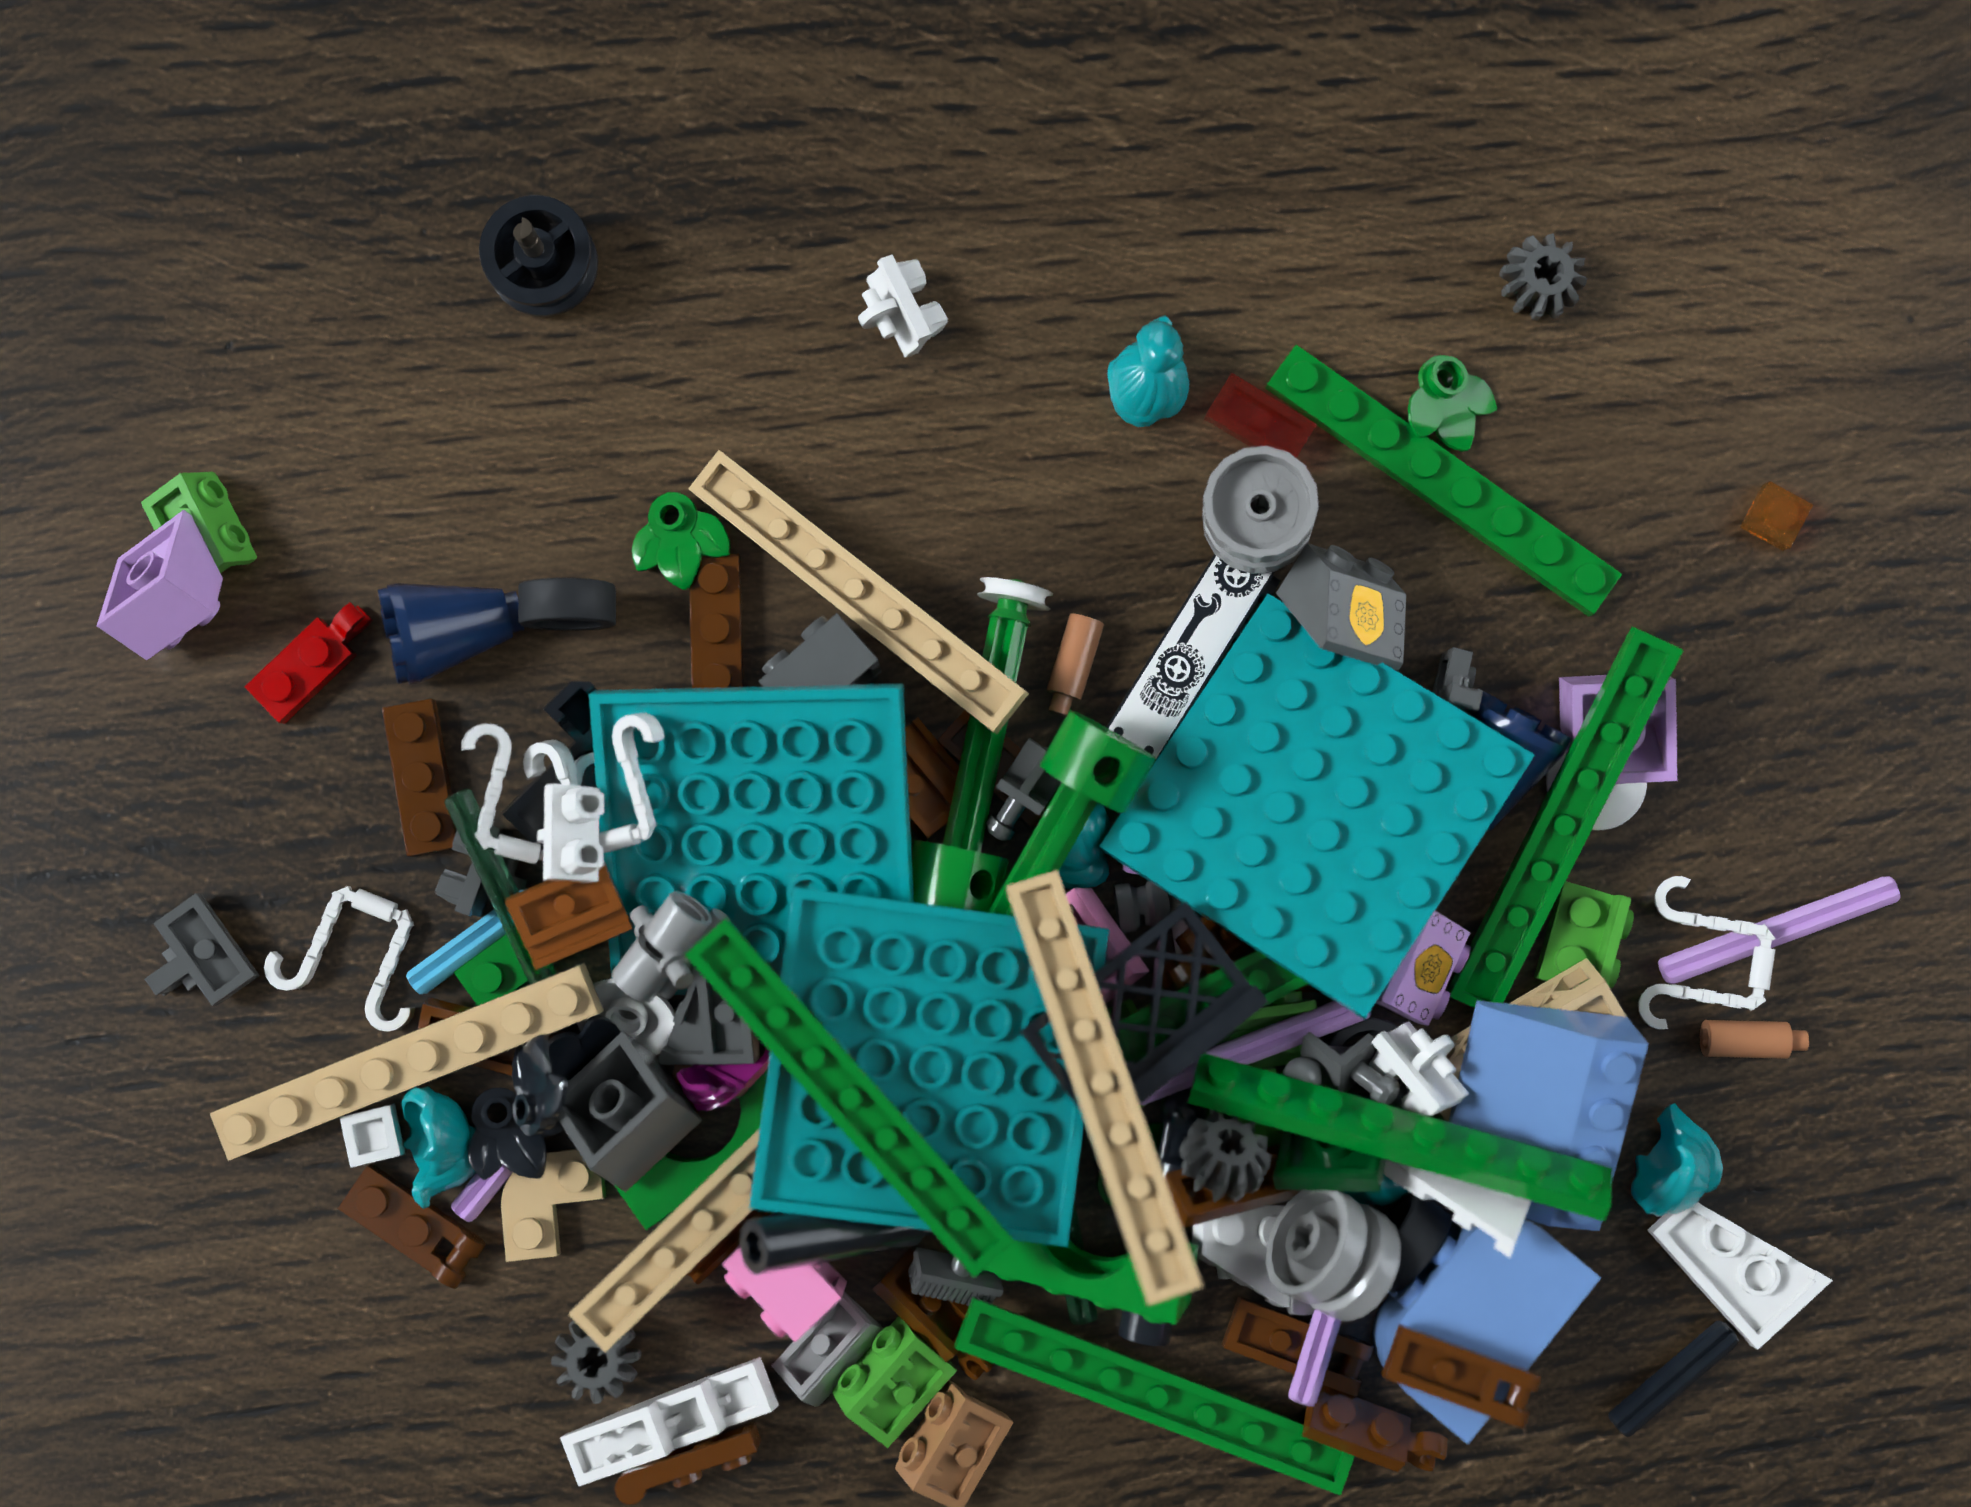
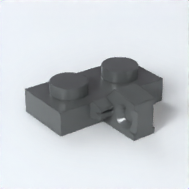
M1453 647L1441 654L1432 693L1463 712L1476 713L1479 710L1483 690L1472 689L1476 677V668L1470 666L1473 652Z
M195 893L153 923L170 946L162 953L168 963L145 978V981L156 996L159 994L166 996L184 984L188 991L199 987L211 1006H218L260 976L202 894Z

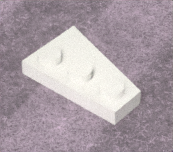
M1386 1160L1385 1176L1422 1200L1436 1199L1455 1212L1453 1221L1468 1231L1477 1226L1496 1239L1494 1248L1511 1258L1531 1202L1530 1200Z
M1698 1202L1694 1207L1681 1213L1663 1215L1647 1230L1749 1345L1757 1350L1833 1281Z

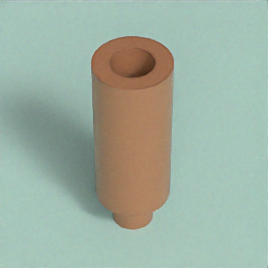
M1070 613L1046 691L1053 694L1049 707L1050 712L1067 716L1072 701H1081L1104 628V623L1084 615Z
M1704 1020L1700 1028V1047L1705 1057L1788 1059L1792 1051H1807L1809 1035L1806 1030H1792L1788 1022Z

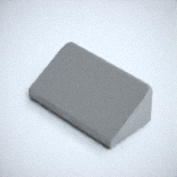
M844 1291L842 1298L796 1342L793 1341L772 1364V1367L802 1402L818 1407L832 1393L842 1373L851 1365H855L873 1345L875 1337L883 1327Z

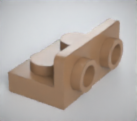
M948 1380L927 1404L925 1416L912 1438H909L901 1448L895 1469L913 1491L947 1507H965L1014 1422L1005 1413L967 1395L956 1383Z

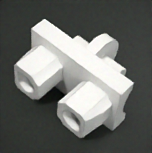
M889 255L878 260L877 264L879 267L866 279L871 289L865 291L862 296L868 308L859 315L858 320L864 329L878 326L884 339L895 336L906 358L917 354L928 339L941 332L948 323V319L941 305L936 301L919 307L912 294L921 291L926 285V275L919 261L915 259L896 263L893 255Z
M554 783L545 785L544 829L537 831V842L544 844L543 880H566L582 883L598 882V869L603 866V846L599 844V817L604 813V794L599 792V788Z
M1408 1021L1392 1031L1380 1032L1371 1042L1377 1049V1052L1369 1066L1383 1077L1390 1075L1396 1080L1401 1078L1410 1089L1401 1099L1404 1110L1432 1116L1459 1104L1469 1094L1453 1075L1456 1068L1446 1057L1455 1045L1448 1035L1441 1036L1433 1041L1423 1028L1417 1031L1411 1022Z

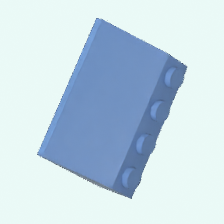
M1477 1001L1458 1081L1469 1094L1459 1104L1452 1106L1449 1122L1612 1168L1613 1181L1648 1043L1631 1021L1623 1016ZM1534 1201L1530 1202L1525 1219L1547 1226L1600 1231L1602 1221Z

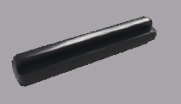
M1720 1320L1715 1321L1612 1409L1608 1415L1612 1424L1624 1436H1632L1739 1344V1339L1735 1332L1726 1323Z

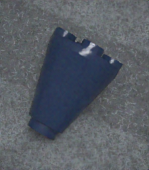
M403 583L387 585V588L378 589L383 626L386 637L390 641L391 657L398 684L407 682L409 685L421 683L513 638L514 632L524 631V626H521L518 622V596L516 591L504 593L499 588Z
M1483 691L1479 710L1469 715L1535 755L1487 829L1492 831L1563 757L1573 738L1546 724L1542 731L1537 729L1542 720L1516 706L1514 709L1510 708L1508 713L1504 712L1508 704Z

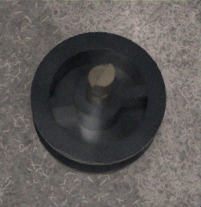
M529 195L507 202L489 218L480 238V262L487 279L509 306L523 314L535 317H552L566 313L586 298L595 283L598 272V255L595 244L578 214L568 205L555 198Z

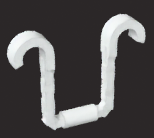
M647 713L627 715L618 720L614 726L612 734L613 745L618 762H621L639 824L638 826L630 824L599 833V844L603 846V853L639 844L642 839H650L656 827L653 811L639 769L638 753L633 740V730L635 727L642 732L644 741L656 742L664 739L663 729L659 721ZM557 740L538 742L530 746L525 752L523 766L528 779L538 777L546 771L544 756L547 754L553 762L557 779L561 781V784L579 786L576 777L578 773L569 748L562 742Z
M481 724L471 728L462 740V750L475 749V743L482 735L492 736L498 744V751L491 772V781L488 783L484 807L481 809L478 820V829L475 833L476 838L484 850L489 847L494 848V854L532 864H536L537 860L544 861V851L541 850V844L499 834L498 839H496L489 832L490 828H492L496 804L499 802L503 787L502 781L509 764L511 741L503 728L495 724ZM587 753L574 761L578 773L576 777L579 786H581L586 767L594 763V753Z
M1683 876L1666 879L1657 888L1654 899L1658 913L1665 919L1681 923L1682 925L1707 927V929L1719 931L1728 930L1733 931V933L1749 936L1756 935L1760 940V946H1754L1748 987L1753 988V993L1744 998L1741 995L1720 994L1717 991L1699 988L1696 990L1688 986L1676 984H1655L1641 994L1638 1001V1012L1647 1025L1656 1029H1668L1666 1019L1656 1018L1649 1009L1651 999L1658 994L1687 1000L1690 998L1698 1002L1710 1004L1719 1003L1722 1006L1739 1009L1741 1007L1748 1008L1752 1011L1766 1001L1763 997L1764 990H1770L1775 949H1771V942L1776 938L1765 924L1756 925L1752 922L1731 921L1727 918L1701 916L1702 914L1672 910L1666 903V895L1670 889L1686 888L1691 879Z
M351 886L334 891L321 918V924L315 932L312 945L308 949L296 977L290 980L282 975L280 965L284 958L277 951L270 952L265 960V977L271 985L286 991L300 989L307 985L315 974L323 949L328 943L334 923H336L342 910V904L351 901V907L387 922L395 919L398 924V929L395 931L389 945L388 953L385 954L380 966V972L375 978L367 997L365 1014L369 1023L378 1030L388 1032L402 1029L413 1018L415 1008H400V1012L395 1019L387 1020L381 1014L380 1005L390 983L391 975L394 973L399 962L401 951L404 950L409 938V932L412 926H414L408 909L401 911L397 909V903L362 889H358L357 892L352 891Z

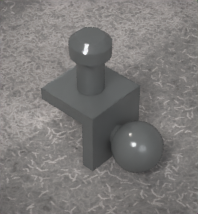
M1031 738L1027 740L1007 773L996 786V788L1009 795L998 814H991L986 821L987 831L1002 841L1013 838L1017 831L1014 825L1026 807L1040 815L1061 783L1060 780L1046 772L1039 765L1048 747L1041 746Z
M1309 1032L1303 1036L1300 1057L1289 1061L1283 1070L1284 1076L1344 1093L1348 1092L1356 1084H1359L1371 1093L1370 1099L1372 1101L1387 1105L1394 1102L1400 1091L1399 1082L1390 1075L1383 1077L1369 1066L1375 1053V1046L1371 1043L1375 1038L1370 1034H1367L1353 1046H1328Z

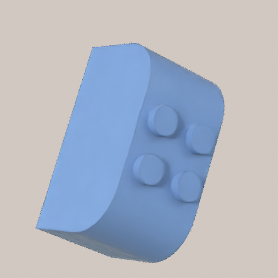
M1452 1218L1445 1240L1422 1272L1402 1290L1394 1293L1387 1292L1389 1296L1379 1308L1372 1327V1343L1376 1357L1384 1368L1398 1324H1402L1506 1363L1529 1369L1600 1280V1277L1543 1229L1524 1219L1511 1258L1494 1248L1495 1238L1477 1226L1468 1231L1453 1221ZM1499 1380L1493 1398L1504 1400L1510 1383ZM1399 1384L1414 1400L1467 1444L1470 1443L1490 1418L1487 1415Z

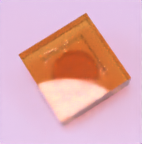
M1768 481L1762 485L1740 528L1785 551L1791 548L1813 504Z

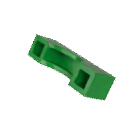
M768 1069L748 1089L747 1093L739 1098L741 1108L739 1124L733 1138L725 1148L703 1157H685L669 1151L628 1191L625 1192L615 1186L645 1230H648L657 1222L661 1224L760 1128Z
M1014 1240L1011 1245L983 1269L995 1273L1003 1280H1021L1041 1286L1047 1292L1055 1295H1073L1090 1300L1100 1308L1122 1309L1142 1315L1147 1321L1158 1324L1170 1323L1176 1325L1190 1304L1192 1291L1147 1306L1130 1253L1117 1257H1100L1081 1250L1069 1240L1067 1247ZM1187 1242L1196 1266L1199 1245Z

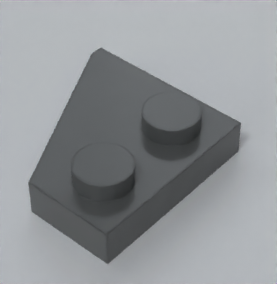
M694 966L691 972L694 976V981L687 987L684 1000L679 1003L672 1021L675 1024L666 1046L662 1048L659 1055V1065L754 1064L760 1058L758 1036Z

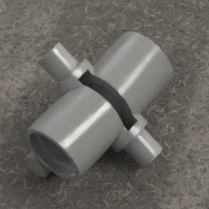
M678 891L670 893L655 915L651 913L647 906H638L630 914V918L636 926L634 934L637 939L612 971L614 982L627 995L641 1002H651L658 993L661 997L670 1000L678 989L687 988L694 981V976L691 973L694 965L684 954L723 919L727 918L729 920V918L718 909H712L709 913L696 899Z

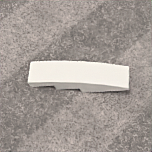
M761 1357L611 1414L560 1437L577 1484L581 1486L665 1457L677 1448L720 1434L729 1426L770 1413L779 1404Z

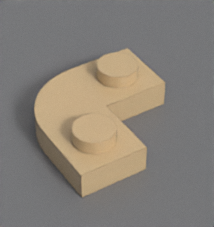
M577 1149L547 1152L545 1172L540 1179L526 1178L512 1173L508 1178L501 1199L506 1262L558 1256L561 1254L556 1204L598 1200L606 1197L605 1179L589 1169Z

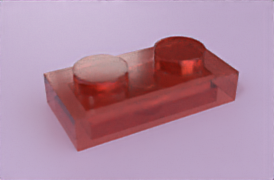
M1233 373L1230 374L1204 417L1206 421L1249 447L1269 446L1289 452L1295 458H1297L1317 425Z

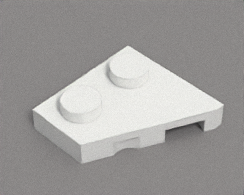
M1269 1205L1193 1225L1192 1244L1199 1245L1197 1254L1199 1259L1210 1266H1217L1222 1269L1227 1277L1242 1286H1248L1265 1297V1301L1269 1304L1279 1307H1290V1296L1280 1292L1270 1281L1266 1266L1267 1242L1275 1220L1285 1206Z

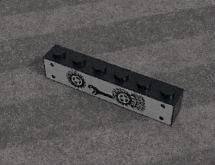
M1258 506L1255 513L1264 514L1268 510ZM1214 554L1107 725V728L1143 748L1157 760L1194 705L1203 687L1208 684L1222 663L1221 658L1229 645H1234L1250 621L1247 617L1256 602L1262 603L1267 594L1273 595L1281 580L1273 576L1275 572L1251 574L1231 568Z

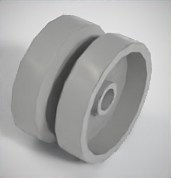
M1269 446L1243 448L1224 458L1210 475L1203 497L1202 517L1204 536L1214 554L1231 568L1251 574L1275 572L1294 562L1305 545L1309 543L1319 508L1317 486L1307 467L1289 452ZM1258 506L1268 510L1264 514L1255 513Z
M1302 1190L1285 1205L1275 1220L1267 1242L1266 1266L1270 1281L1280 1292L1298 1301L1308 1303L1314 1309L1332 1318L1347 1322L1364 1317L1378 1306L1393 1284L1400 1264L1401 1242L1396 1225L1385 1214L1368 1205L1357 1203L1353 1197L1342 1191Z

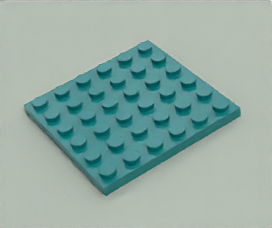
M1267 594L1148 772L1126 813L1120 814L1099 847L1100 850L1182 903L1187 902L1193 910L1365 1020L1535 755L1384 663L1374 665L1321 649L1282 601Z
M903 684L595 690L589 694L596 788H599V792L604 794V813L599 817L600 833L630 824H636L637 826L639 824L621 762H618L613 745L612 734L614 726L618 720L627 715L647 713L659 721L664 734L663 740L648 742L644 741L643 734L637 727L633 730V740L638 753V765L656 823L650 839H642L639 844L603 853V859L629 918L631 912L638 906H647L651 913L655 915L670 893L673 891L685 893L701 903L709 913L712 909H718L726 914L731 924L781 978L793 887L914 903ZM633 922V929L608 939L611 978L612 971L637 939L634 934L636 926ZM687 988L678 989L674 995H686Z
M793 887L781 972L782 981L1014 1240L1067 1247L1084 1121L1081 1118L1082 1114L1019 1033L1020 1030L1045 1012L1046 1007L1015 917ZM1076 924L1094 973L1105 965L1109 929ZM1050 1022L1036 1034L1050 1052L1061 1053ZM770 1051L749 1208L931 1230ZM1056 1059L1067 1074L1064 1060Z

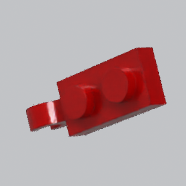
M351 602L335 615L330 626L324 619L317 617L244 687L278 723L285 724L357 656L347 644L372 622V619L360 606L357 605L355 607Z

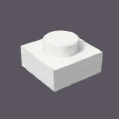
M395 1104L340 1117L350 1168L406 1154Z

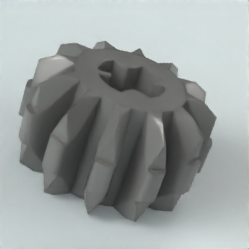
M1554 233L1547 234L1542 243L1532 235L1524 240L1523 248L1513 247L1507 254L1510 264L1504 265L1501 268L1499 277L1510 282L1501 290L1502 297L1516 296L1518 299L1513 306L1514 313H1519L1528 306L1530 307L1532 321L1539 320L1545 311L1552 319H1556L1564 312V306L1572 308L1579 301V295L1576 291L1581 290L1586 285L1587 278L1577 273L1584 266L1585 258L1576 257L1571 259L1568 255L1572 251L1573 241L1566 242L1561 248L1556 247ZM1537 272L1540 277L1548 275L1551 279L1550 283L1546 278L1537 279L1535 273Z
M1213 1111L1207 1116L1206 1120L1197 1118L1191 1124L1187 1137L1183 1139L1180 1146L1181 1153L1179 1157L1184 1160L1182 1175L1196 1178L1194 1182L1195 1192L1204 1188L1211 1190L1214 1202L1222 1198L1223 1194L1226 1193L1236 1203L1239 1199L1243 1198L1245 1192L1253 1194L1254 1191L1259 1189L1263 1181L1262 1176L1266 1175L1270 1167L1271 1155L1266 1152L1268 1137L1254 1134L1256 1130L1255 1122L1244 1125L1238 1122V1118L1229 1115L1227 1119H1224L1217 1111Z
M572 1320L569 1323L572 1335L561 1333L555 1340L557 1346L565 1352L555 1354L551 1358L552 1366L567 1368L557 1379L558 1385L564 1386L573 1380L577 1385L572 1391V1398L579 1400L586 1390L590 1389L591 1400L594 1404L602 1402L605 1389L614 1398L619 1397L624 1391L621 1380L633 1382L637 1376V1371L627 1363L638 1361L641 1358V1350L625 1348V1345L629 1344L636 1336L634 1330H628L610 1349L604 1352ZM593 1347L601 1349L598 1353L599 1356L603 1353L607 1356V1360L600 1368L592 1366L595 1360L588 1362L586 1359V1355Z

